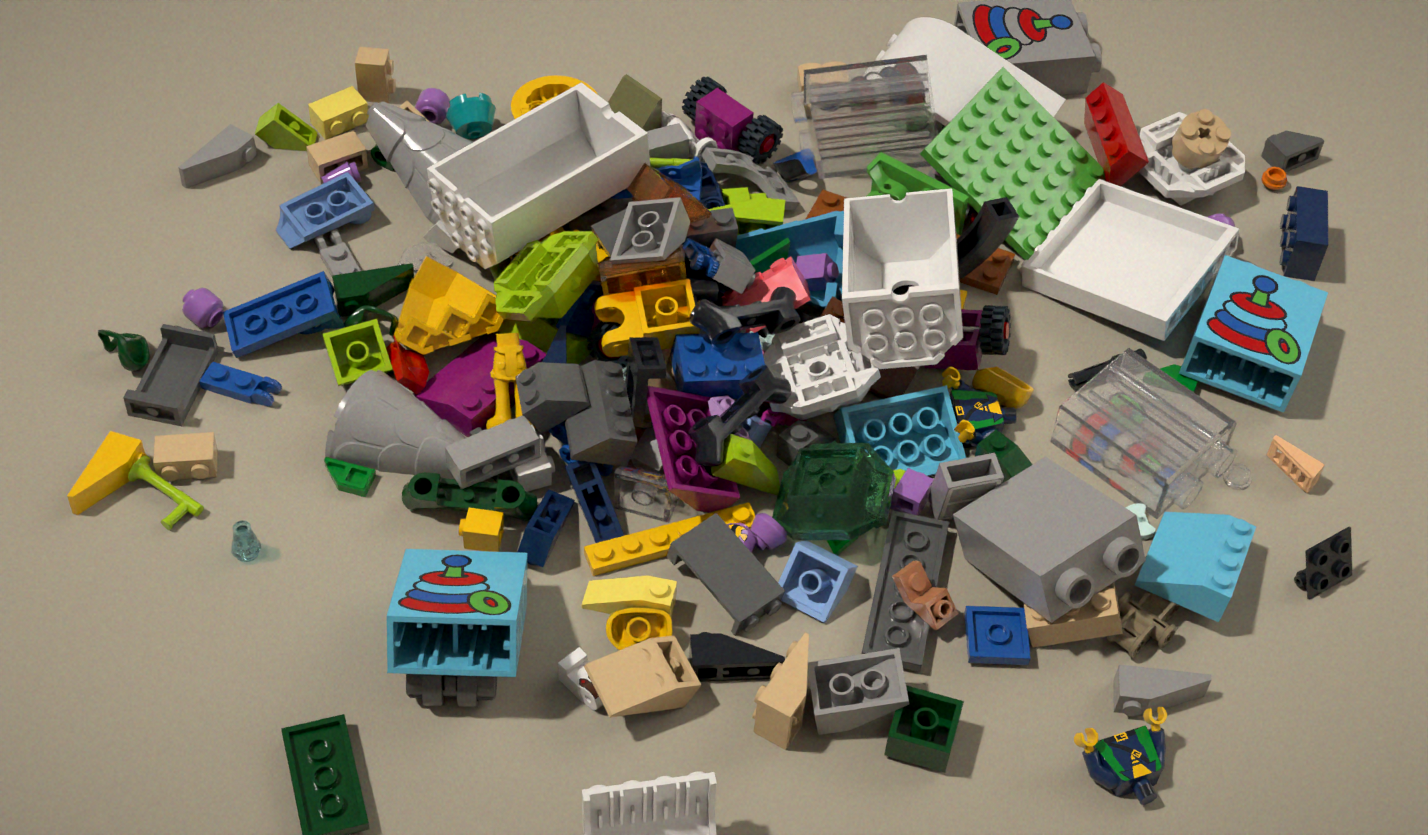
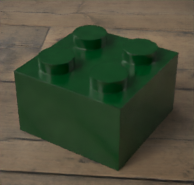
M906 685L909 705L895 710L884 756L945 773L964 701Z

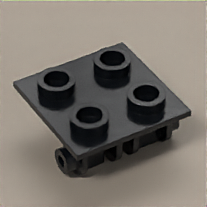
M1351 527L1341 530L1305 551L1306 568L1296 573L1294 582L1299 587L1307 588V599L1310 600L1352 576Z

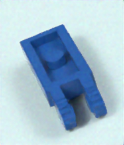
M686 238L682 248L687 254L686 257L691 260L690 268L696 271L699 269L704 271L706 268L705 275L713 278L719 268V261L712 250Z
M213 361L199 381L200 387L204 390L246 403H256L267 407L271 406L274 402L272 394L269 393L278 394L282 389L281 384L275 379L267 376L263 378L262 376Z

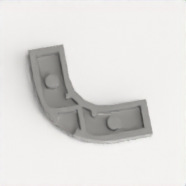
M708 147L704 149L702 157L712 172L732 173L750 179L766 193L767 198L785 200V210H795L800 203L786 182L768 166L766 169H763L753 163V157L728 149Z

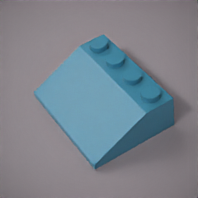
M947 385L843 407L833 415L840 443L857 483L862 476L897 469L906 471L907 468L924 473L926 476L936 474L939 463L966 458L963 444L958 439L960 433L954 431L957 422Z
M1164 512L1135 586L1219 622L1234 592L1256 526L1249 524L1243 519L1226 514Z

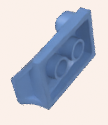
M346 172L279 205L280 219L276 232L288 248L291 249L349 222L352 224L367 222L371 218L372 211L375 210L374 203L349 172Z

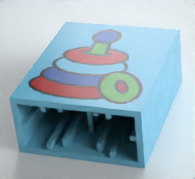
M1225 255L1179 374L1284 413L1302 376L1328 292L1309 286L1302 281L1293 280L1262 269L1252 263L1243 262Z
M406 549L386 616L387 673L516 677L527 610V553Z

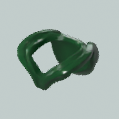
M366 305L358 308L344 322L345 328L366 321L369 312L391 317L389 335L393 336L399 319L385 310Z
M103 329L98 330V337L101 339L106 351L111 352L118 346V357L121 365L126 370L140 371L146 366L150 353L144 336L131 333L119 334Z

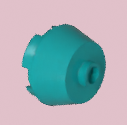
M479 93V97L467 98L466 94H461L449 101L450 107L446 118L457 135L466 139H477L486 136L492 131L496 107L492 104L490 96Z

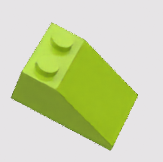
M758 197L704 211L733 208L738 226V235H742L758 229L767 230L783 225L785 200Z

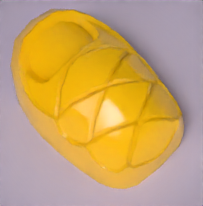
M997 366L976 371L972 380L973 388L983 392L995 393L999 405L1004 407L1021 408L1029 401L1034 392L1030 385Z
M638 607L624 608L611 613L608 617L605 628L606 635L614 647L622 650L649 638L672 636V620L670 615L663 610Z

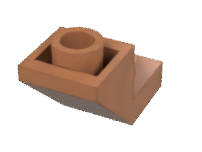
M912 561L892 576L903 601L934 630H938L959 614L947 588L932 587L920 561Z

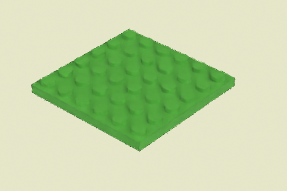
M1004 67L985 84L920 153L954 189L969 196L968 203L978 213L984 201L1004 197L1009 199L1019 218L1005 240L1024 260H1028L1034 254L1036 247L1047 239L1051 230H1055L1062 217L1069 214L1075 202L1080 201L1085 195L1086 190L1092 187L1098 179L1103 180L1105 178L1103 167Z

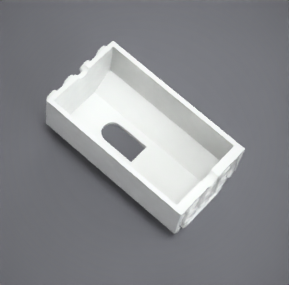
M581 82L428 167L429 180L427 184L432 194V208L441 219L454 246L465 251L471 261L477 262L484 269L489 268L522 250L527 243L541 239L651 174L648 133L620 111L614 113L608 102Z
M952 188L909 192L900 201L892 199L890 194L844 199L842 303L848 348L857 354L860 352L870 359V363L879 369L935 365L945 356L944 353L952 345H956L963 338ZM913 285L903 295L893 293L894 289L899 286Z

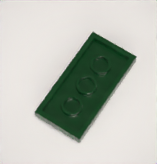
M337 715L281 728L302 835H349L369 830V821L345 715Z

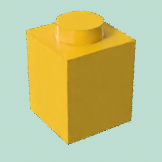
M468 508L466 519H461L459 524V536H463L464 549L499 552L504 534V513Z

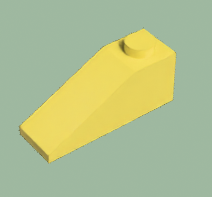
M648 575L592 580L588 582L582 608L608 614L624 608H652L663 610L672 618L676 604L677 581Z

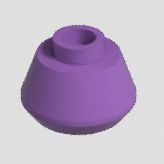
M766 513L756 514L750 531L755 536V546L762 551L765 548L772 550L787 541V532L776 520Z

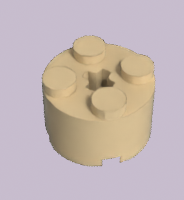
M1208 109L1193 112L1183 119L1172 137V154L1177 162L1185 168L1203 169L1218 161L1229 143L1231 130L1218 116L1212 114Z

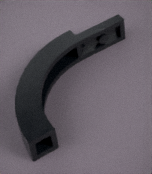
M1007 197L984 201L975 220L957 239L959 280L989 258L1004 242L1015 226L1019 215ZM913 285L899 286L894 289L893 293L903 295Z

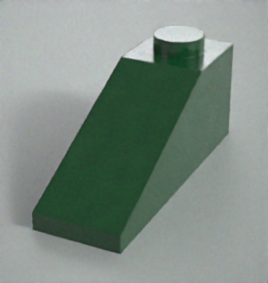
M413 263L332 275L339 316H350L361 306L378 307L408 290L411 279L414 278Z
M996 429L977 445L975 456L996 454L1004 476L1002 483L1033 465L1017 444Z

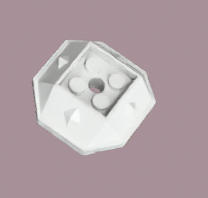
M1178 112L1141 128L1139 134L1149 163L1138 172L1153 185L1154 189L1158 190L1165 198L1174 199L1181 206L1199 197L1213 196L1215 192L1243 180L1245 174V155L1230 141L1218 161L1203 169L1194 167L1193 169H1188L1177 162L1172 154L1173 147L1171 141L1181 122L1187 116L1184 113Z
M830 314L797 324L786 332L775 334L771 340L772 344L763 355L765 365H767L774 377L787 379L791 385L789 399L783 404L770 403L772 411L783 412L800 420L833 412L834 410L861 402L871 385L881 377L879 369L870 363V359L860 352L857 354L848 348L845 323L840 322V319Z

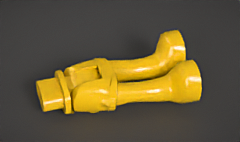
M519 333L496 334L497 347H494V350L497 352H495L493 369L490 372L491 378L494 379L496 411L495 415L487 421V429L512 419L509 382H514L515 418L522 416L515 377L528 368L526 367L522 351L524 346L519 343Z

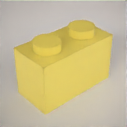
M353 86L308 104L311 124L325 140L365 124L369 117L367 115V102Z

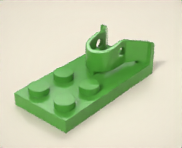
M882 152L867 166V173L872 179L871 192L867 196L890 194L892 199L900 201L909 192L952 188ZM952 188L956 234L961 235L969 196Z

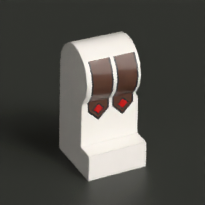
M579 647L558 662V677L582 703L584 702L592 710H597L603 703L584 668L585 664L589 663L587 654Z

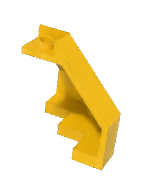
M426 256L415 277L411 279L394 335L399 343L424 355L448 345L452 346L471 340V338L496 332L499 330L504 319L496 311V295L452 268Z

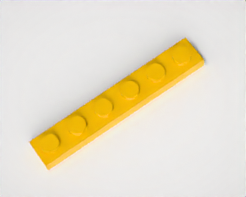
M748 502L584 546V555L592 575L596 576L666 557L670 544L715 513L726 524L742 523L748 526L749 529L756 515Z

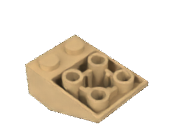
M806 632L798 642H792L786 653V660L783 664L778 663L770 676L771 681L767 686L762 685L759 688L754 702L757 703L752 716L755 719L754 733L784 750L788 748L802 728L807 691L809 634Z
M675 636L649 638L589 662L584 666L610 718L684 708L701 686Z

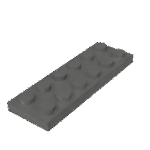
M892 510L861 654L900 648L903 668L921 671L929 625L903 601L892 576L912 561H920L932 587H937L949 522Z

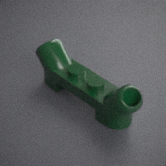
M424 472L414 475L410 482L404 485L402 490L403 504L412 511L431 508L468 512V508L499 511L503 512L504 516H512L522 521H528L532 518L538 507L537 496L524 490L520 483L511 480L498 479V483L478 482L461 489L455 479L441 478L440 474Z

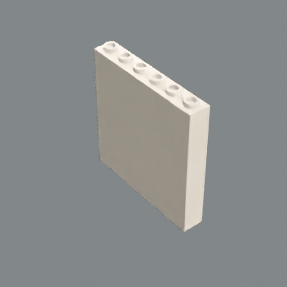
M1098 179L1092 187L1086 190L1082 199L1075 202L1069 214L1062 217L1055 230L1049 232L1047 239L1036 247L1034 254L1022 263L1020 269L1022 286L1165 341L1217 275L1224 256L1231 257L1237 249L1239 228Z

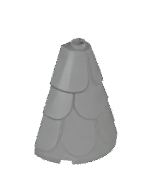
M384 101L379 104L375 102L367 111L369 117L365 126L386 161L392 164L405 188H408L426 218L435 225L440 218L431 205L433 199L427 184L429 180L427 168L470 145L473 141L456 135L444 127L428 122L425 117Z
M370 370L361 375L346 392L335 412L334 417L338 418L335 423V430H329L325 457L379 470V472L410 475L427 472L440 474L441 478L455 479L446 465L445 446L465 439V437L446 419L442 420L423 401L418 400L403 385L398 383L396 379H392L385 372Z

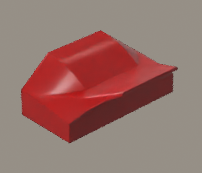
M394 335V342L387 346L386 350L396 380L417 395L425 388L429 375L424 355L416 351L406 350Z

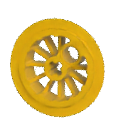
M544 76L527 82L516 91L511 101V112L514 119L581 82L596 94L597 92L587 83L573 77Z

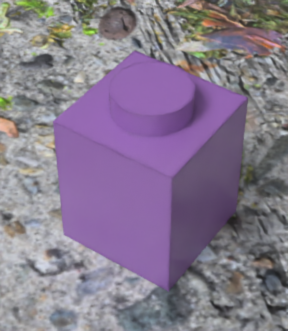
M827 253L797 256L796 265L808 282L809 291L826 290L827 282L835 283L839 273L838 266Z
M907 468L893 491L890 509L919 516L928 501L934 479L926 476L924 473Z

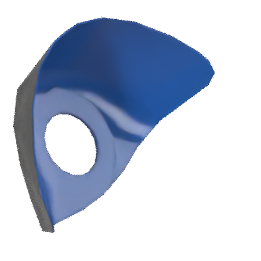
M809 149L797 152L773 163L784 181H795L817 172L812 153Z

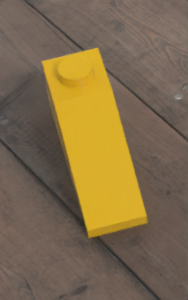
M113 431L108 433L67 495L73 514L79 515L129 482L128 474L133 464L141 457L147 456L142 440Z

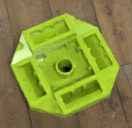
M563 231L551 235L541 242L535 240L527 243L494 282V291L497 293L495 302L498 314L503 319L531 321L533 324L541 317L562 318L599 274L596 242L599 239L592 231Z

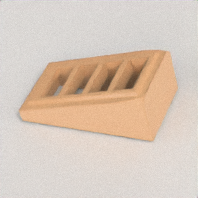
M1277 435L1273 438L1267 452V456L1306 493L1318 482L1325 466L1317 459Z

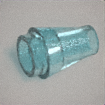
M244 520L238 521L233 525L231 552L234 557L242 562L253 561L261 551V543L251 529L249 522Z

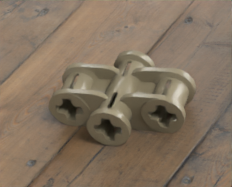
M1126 592L1118 601L1120 616L1123 617L1121 619L1123 634L1108 636L1107 640L1111 643L1116 642L1129 652L1128 655L1132 658L1141 651L1151 637L1158 642L1159 647L1164 648L1178 628L1176 625H1169L1166 622L1173 617L1180 605L1151 592H1147L1139 602H1136L1132 599V595Z

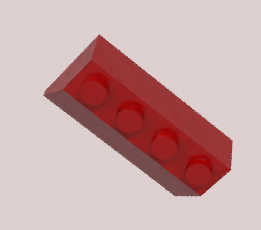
M1101 83L1085 98L1084 125L1097 161L1103 167L1104 180L1121 187L1146 166L1149 161L1124 95L1106 83Z

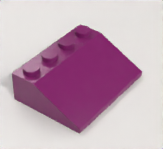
M486 333L428 380L421 392L417 395L413 393L418 400L423 401L442 420L446 419L466 437H470V431L478 427L486 430L487 421L495 415L494 379L491 378L490 374L493 369L494 355L497 352L494 350V347H497V338L494 333ZM519 339L520 345L524 346L522 351L527 368L532 367L538 362H543L546 356L545 352L528 341ZM509 382L510 409L515 405L514 382Z
M648 386L647 402L669 491L700 512L710 513L731 506L740 499L737 483L712 475L710 466L697 464L695 461L696 444L688 433L690 428L701 418L711 416L708 401L712 397Z

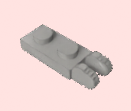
M336 229L330 231V239L334 246L327 248L325 240L321 235L314 238L321 259L331 277L332 275L361 271Z

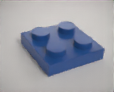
M966 606L964 614L968 663L1029 665L1031 658L1024 608Z

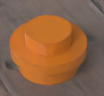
M1270 167L1263 173L1261 181L1269 189H1282L1287 183L1286 172L1279 167Z

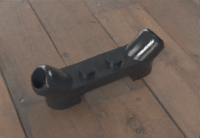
M784 286L777 287L772 292L768 302L756 301L744 306L737 304L726 309H722L703 299L696 304L689 317L690 323L705 331L714 345L728 343L738 330L766 326L772 335L786 332L800 321V317L794 309L797 299L796 294L793 290Z
M767 365L756 368L743 378L738 385L744 393L720 416L714 415L701 418L688 431L696 444L695 461L697 464L710 467L721 465L724 460L725 439L730 434L737 433L742 428L741 423L745 419L756 415L760 411L759 406L764 401L775 404L785 403L791 395L789 381L774 377Z

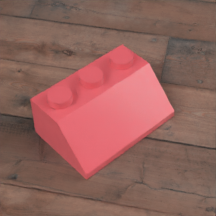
M789 257L786 260L781 258L775 261L770 266V269L764 273H755L756 276L753 284L749 289L745 288L742 294L731 288L728 289L722 297V306H734L737 304L744 306L756 301L768 302L772 292L777 287L783 286L790 288L796 294L797 299L794 309L807 303L811 298L808 282L792 257ZM766 326L746 329V333L750 331L755 333Z

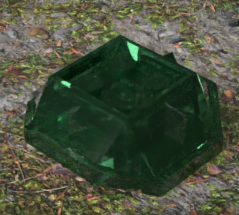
M834 440L830 444H812L809 448H800L792 465L783 474L772 518L785 529L787 535L793 540L854 539L865 534L873 527L877 529L887 524L896 482L895 474L869 443H837Z

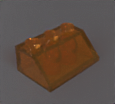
M646 163L643 164L627 188L634 196L632 199L634 202L681 197L691 221L690 223L707 219L712 214L684 186Z
M680 247L662 261L611 264L610 259H607L604 262L597 263L603 296L634 291V287L687 279L685 260Z

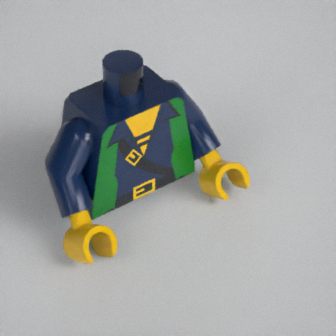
M949 367L942 373V376L945 378L942 380V385H947L948 389H952L950 399L957 422L954 431L960 433L958 439L962 442L963 448L977 447L978 443L995 429L1002 433L1004 424L1016 423L1015 408H1000L995 393L983 392L968 386L960 379V373L954 367Z
M1163 707L1157 708V720L1153 719L1151 708L1144 711V720L1151 724V729H1147L1145 725L1098 740L1096 730L1086 728L1087 742L1084 739L1083 733H1076L1074 742L1077 746L1084 748L1082 755L1089 776L1102 786L1110 789L1115 796L1122 797L1134 793L1141 805L1154 801L1157 798V793L1153 786L1157 784L1160 774L1165 767L1164 729L1160 728V724L1166 721L1167 712Z

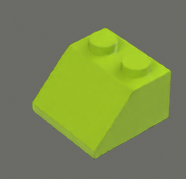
M377 319L323 334L325 347L338 387L355 382L361 375L370 370L376 372L380 370L385 373L393 371Z

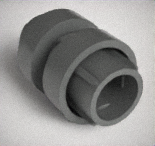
M406 674V694L410 698H422L423 705L443 706L445 697H457L458 707H478L479 700L492 701L496 698L497 677Z

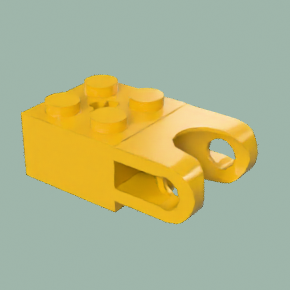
M690 279L634 287V291L599 297L594 305L595 313L599 320L602 322H617L621 325L619 328L607 331L603 335L601 343L603 352L609 357L628 355L629 337H658L661 350L672 348L676 334H700V329L692 325L689 319L695 307Z

